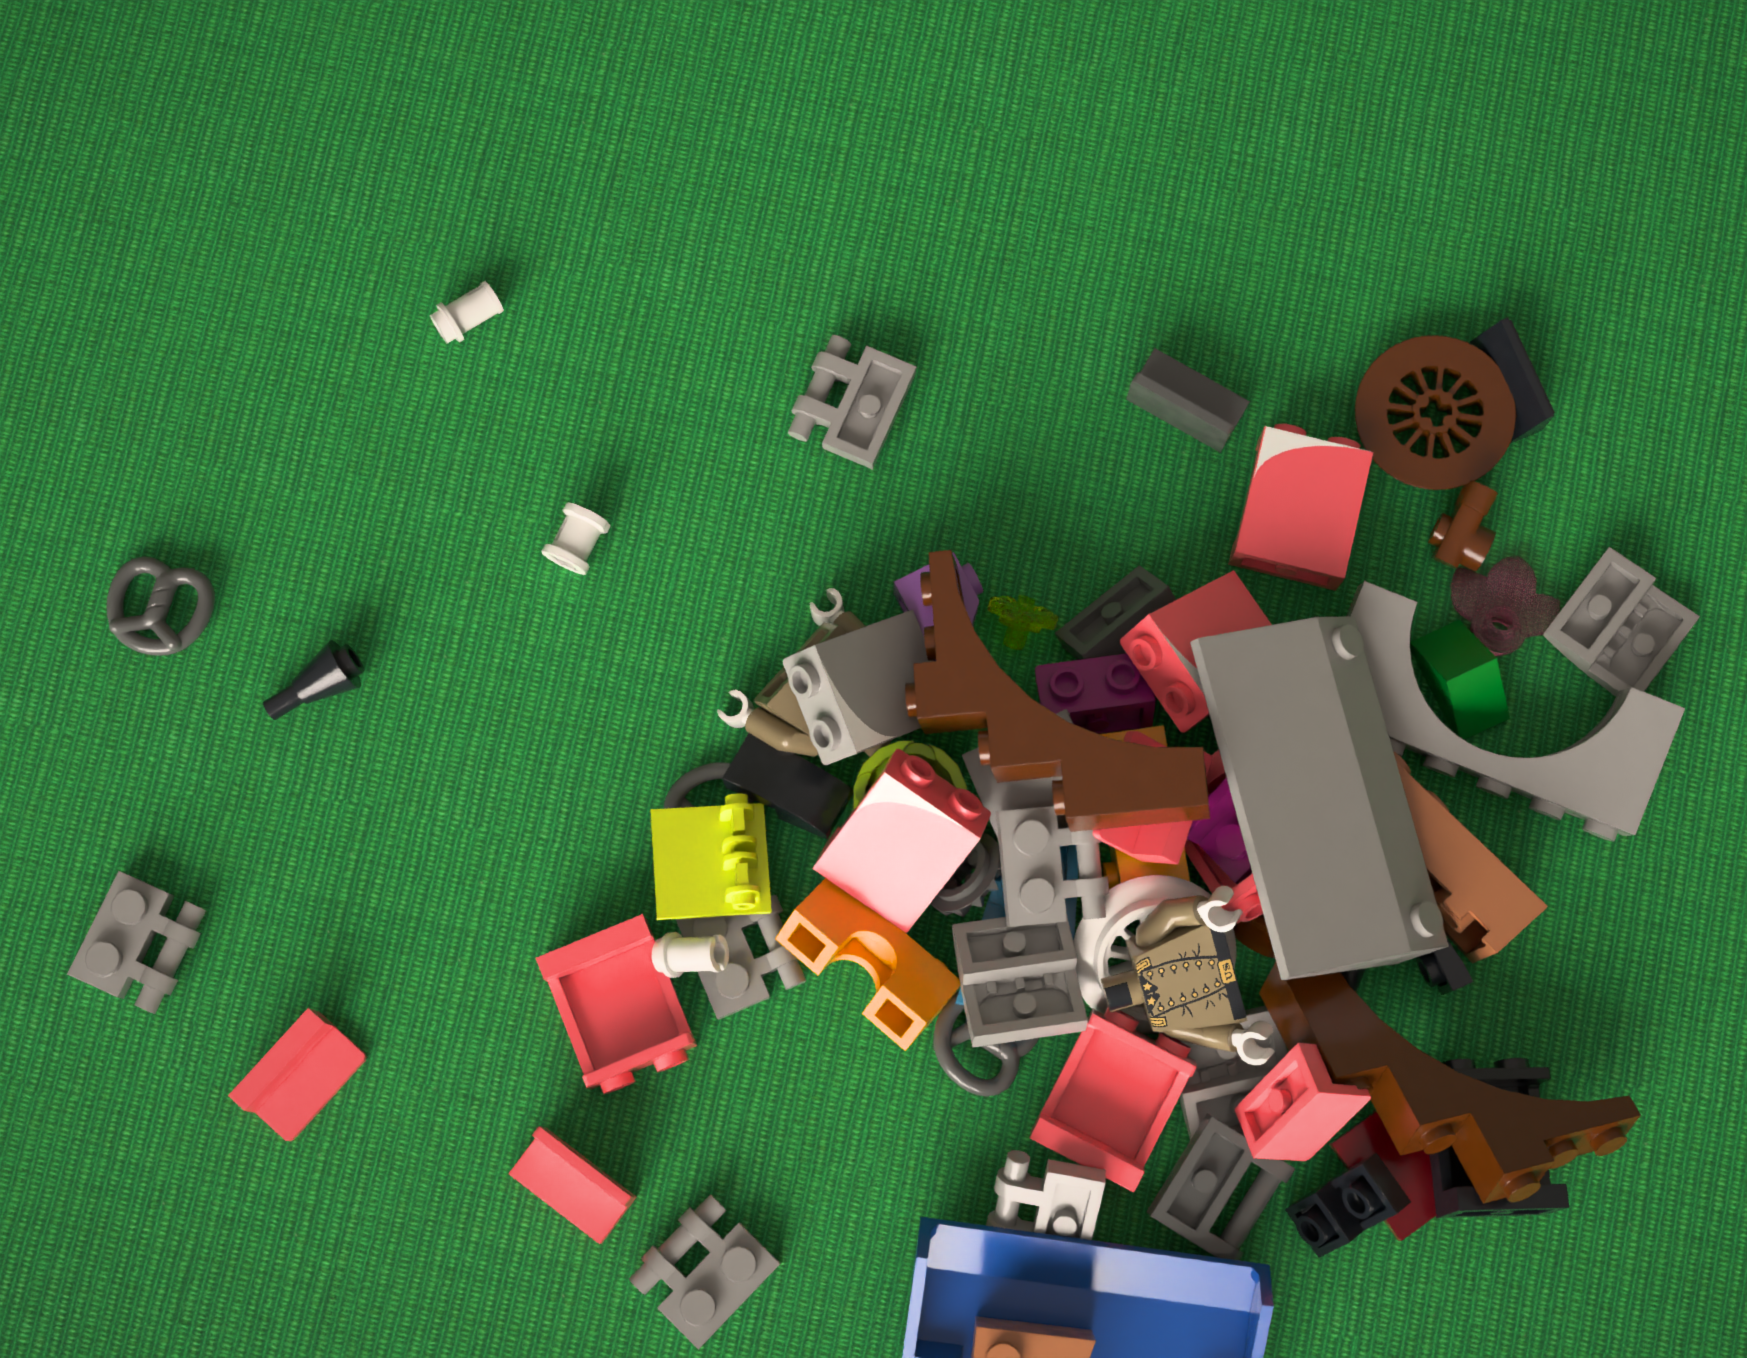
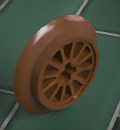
M1429 335L1402 341L1387 349L1371 364L1358 388L1355 402V420L1365 449L1373 452L1372 459L1387 474L1414 487L1446 490L1467 485L1470 480L1476 481L1488 473L1501 460L1513 437L1516 407L1513 395L1499 366L1485 352L1457 338ZM1433 372L1435 374L1433 390L1428 388L1422 373ZM1443 374L1457 380L1448 392L1442 390ZM1411 377L1419 395L1405 386L1402 381ZM1462 386H1466L1473 395L1458 401L1453 399V396ZM1395 393L1409 405L1390 403V394ZM1429 402L1435 403L1438 411L1447 412V416L1443 417L1439 427L1433 426L1430 418H1421L1420 414L1425 412ZM1476 405L1478 406L1480 416L1460 413V411ZM1387 414L1408 417L1410 419L1390 425ZM1458 425L1477 427V436L1472 437ZM1414 429L1416 432L1405 445H1402L1394 436L1395 434ZM1449 435L1466 447V449L1456 453ZM1420 437H1425L1426 439L1424 457L1410 451ZM1435 439L1439 441L1445 458H1433Z

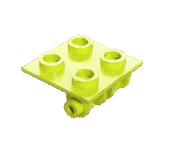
M737 793L727 795L725 797V805L650 809L657 920L772 913L764 804H750L746 794Z

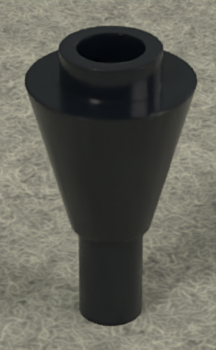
M330 640L292 680L291 685L263 701L264 708L273 720H277L303 703H312L360 688L361 680L359 675L364 672L363 664L356 652L348 644L340 647L335 641Z

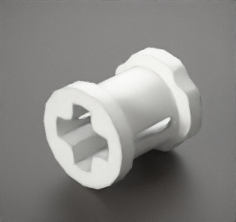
M568 502L563 509L566 517L552 544H545L541 552L556 564L575 573L586 575L590 568L586 561L600 534H606L611 525L607 520L591 510Z

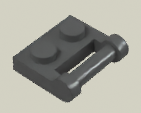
M1207 1113L1148 1208L1147 1213L1215 1257L1240 1261L1244 1254L1240 1250L1242 1244L1280 1182L1287 1183L1296 1168L1283 1160L1253 1158L1245 1136ZM1253 1162L1261 1167L1260 1172L1222 1234L1218 1236L1209 1230L1250 1163Z

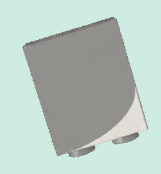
M913 609L813 645L783 659L790 688L797 698L809 729L811 741L824 765H829L921 728L917 717L908 716L905 684L914 682L913 663L932 662L933 660L927 659L924 636Z

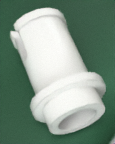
M486 281L480 283V286L448 305L444 306L442 302L437 304L438 311L431 314L430 318L446 343L454 339L460 343L464 340L462 334L497 313H502L504 309L493 289Z
M669 932L662 938L657 939L652 948V962L658 972L664 973L669 978L680 977L684 972L690 971L721 972V970L727 967L729 961V947L722 935L682 937L677 932Z

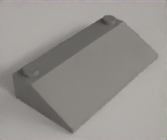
M1355 616L1314 617L1201 637L1191 641L1192 652L1281 980L1393 965L1449 947L1443 928V917L1437 907L1367 662L1363 637L1358 630Z

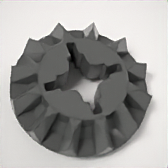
M986 833L982 834L975 847L930 903L935 909L945 916L955 913L964 917L972 905L983 908L984 897L989 891L999 890L995 880L1002 875L999 844L993 837Z

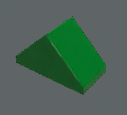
M1460 620L1410 642V650L1453 733L1466 740L1510 719L1497 657Z

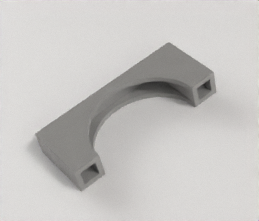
M1366 581L1357 587L1346 616H1355L1358 630L1363 637L1364 651L1393 752L1395 751L1402 757L1404 750L1408 749L1426 757L1423 763L1424 767L1449 777L1455 778L1458 770L1479 778L1476 787L1495 796L1508 799L1512 791L1532 800L1529 809L1550 818L1561 820L1565 812L1585 820L1582 830L1605 840L1615 842L1617 834L1622 836L1636 835L1685 708L1630 687L1618 692L1612 706L1594 729L1573 745L1559 752L1543 757L1520 758L1498 755L1482 750L1466 742L1446 727L1431 710L1418 687L1410 654V630L1418 602Z

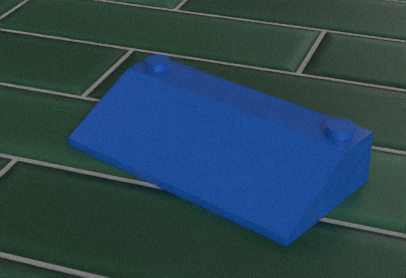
M921 1217L902 1358H971L976 1316L1092 1330L1096 1342L1090 1358H1263L1274 1308L1270 1265Z

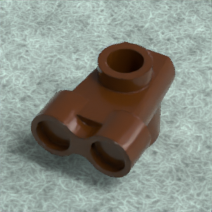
M1470 480L1469 484L1464 485L1454 503L1456 507L1452 515L1449 516L1442 513L1430 533L1427 542L1436 546L1431 558L1453 569L1458 568L1460 564L1476 572L1488 554L1496 535L1495 531L1480 525L1484 515L1487 516L1498 493Z

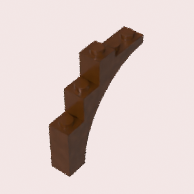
M952 551L929 552L930 572H921L920 582L924 606H932L934 625L924 627L926 655L928 660L936 661L913 663L914 682L905 684L908 716L917 717L924 734L988 728L987 731H978L979 756L982 766L990 765L997 783L1062 776V780H1052L1055 815H1065L1070 832L1211 819L1203 747H1152L1110 739L1067 722L1030 698L999 668L974 631L965 608L959 570Z
M1275 962L1259 992L1289 1051L1297 1043L1316 1044L1333 1084L1356 1085L1358 1089H1368L1371 1101L1400 1156L1424 1150L1426 1154H1435L1452 1145L1483 1204L1507 1198L1509 1202L1524 1200L1540 1189L1541 1184L1539 1181L1548 1169L1561 1167L1582 1154L1594 1152L1596 1156H1604L1618 1150L1627 1142L1626 1134L1641 1116L1630 1095L1594 1101L1543 1099L1503 1090L1459 1073L1417 1049L1384 1023L1349 986L1341 972L1281 980L1278 966Z

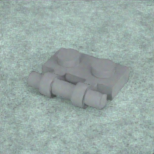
M832 335L825 351L818 352L811 368L815 373L805 395L797 397L791 410L795 417L788 430V434L800 441L807 442L814 425H823L829 428L822 442L823 449L873 470L916 375L917 367L869 346L865 347L858 365L845 360L851 343L843 337ZM834 381L848 384L838 408L825 403Z
M1054 806L996 811L1006 925L1008 927L1066 922L1065 898L1081 897L1084 920L1106 918L1104 895L1109 894L1108 876H1102L1099 843L1102 841L1093 836V830L1070 832L1069 827L1058 828ZM1076 845L1079 870L1078 879L1063 880L1060 846Z
M118 871L67 975L121 999L125 998L133 980H137L144 984L134 1005L155 1014L164 995L171 996L178 982L173 977L188 947L194 949L201 935L196 930L206 910L185 901L176 921L165 917L175 897L174 895ZM156 933L166 936L167 939L152 968L143 964L142 961Z
M777 895L771 896L772 913L676 919L683 937L722 935L727 941L729 947L727 967L721 970V972L697 971L718 1020L771 998L762 978L765 975L778 970L786 990L807 981L799 964V959L775 939L783 927L779 916L783 909ZM758 924L770 952L754 959L742 930Z
M1019 1150L1008 1152L1005 1167H1002L997 1172L994 1190L998 1195L995 1210L990 1212L987 1217L986 1226L1092 1240L1106 1183V1170L1048 1159L1044 1178L1032 1177L1028 1173L1030 1156ZM1020 1203L1037 1206L1034 1222L1021 1220L1018 1217Z
M711 1194L695 1210L689 1207L678 1219L681 1225L659 1248L653 1245L641 1257L644 1263L629 1278L630 1282L644 1295L660 1279L673 1290L657 1308L698 1350L781 1264L740 1222L723 1239L711 1226L726 1212V1209ZM699 1241L710 1253L686 1277L675 1264Z

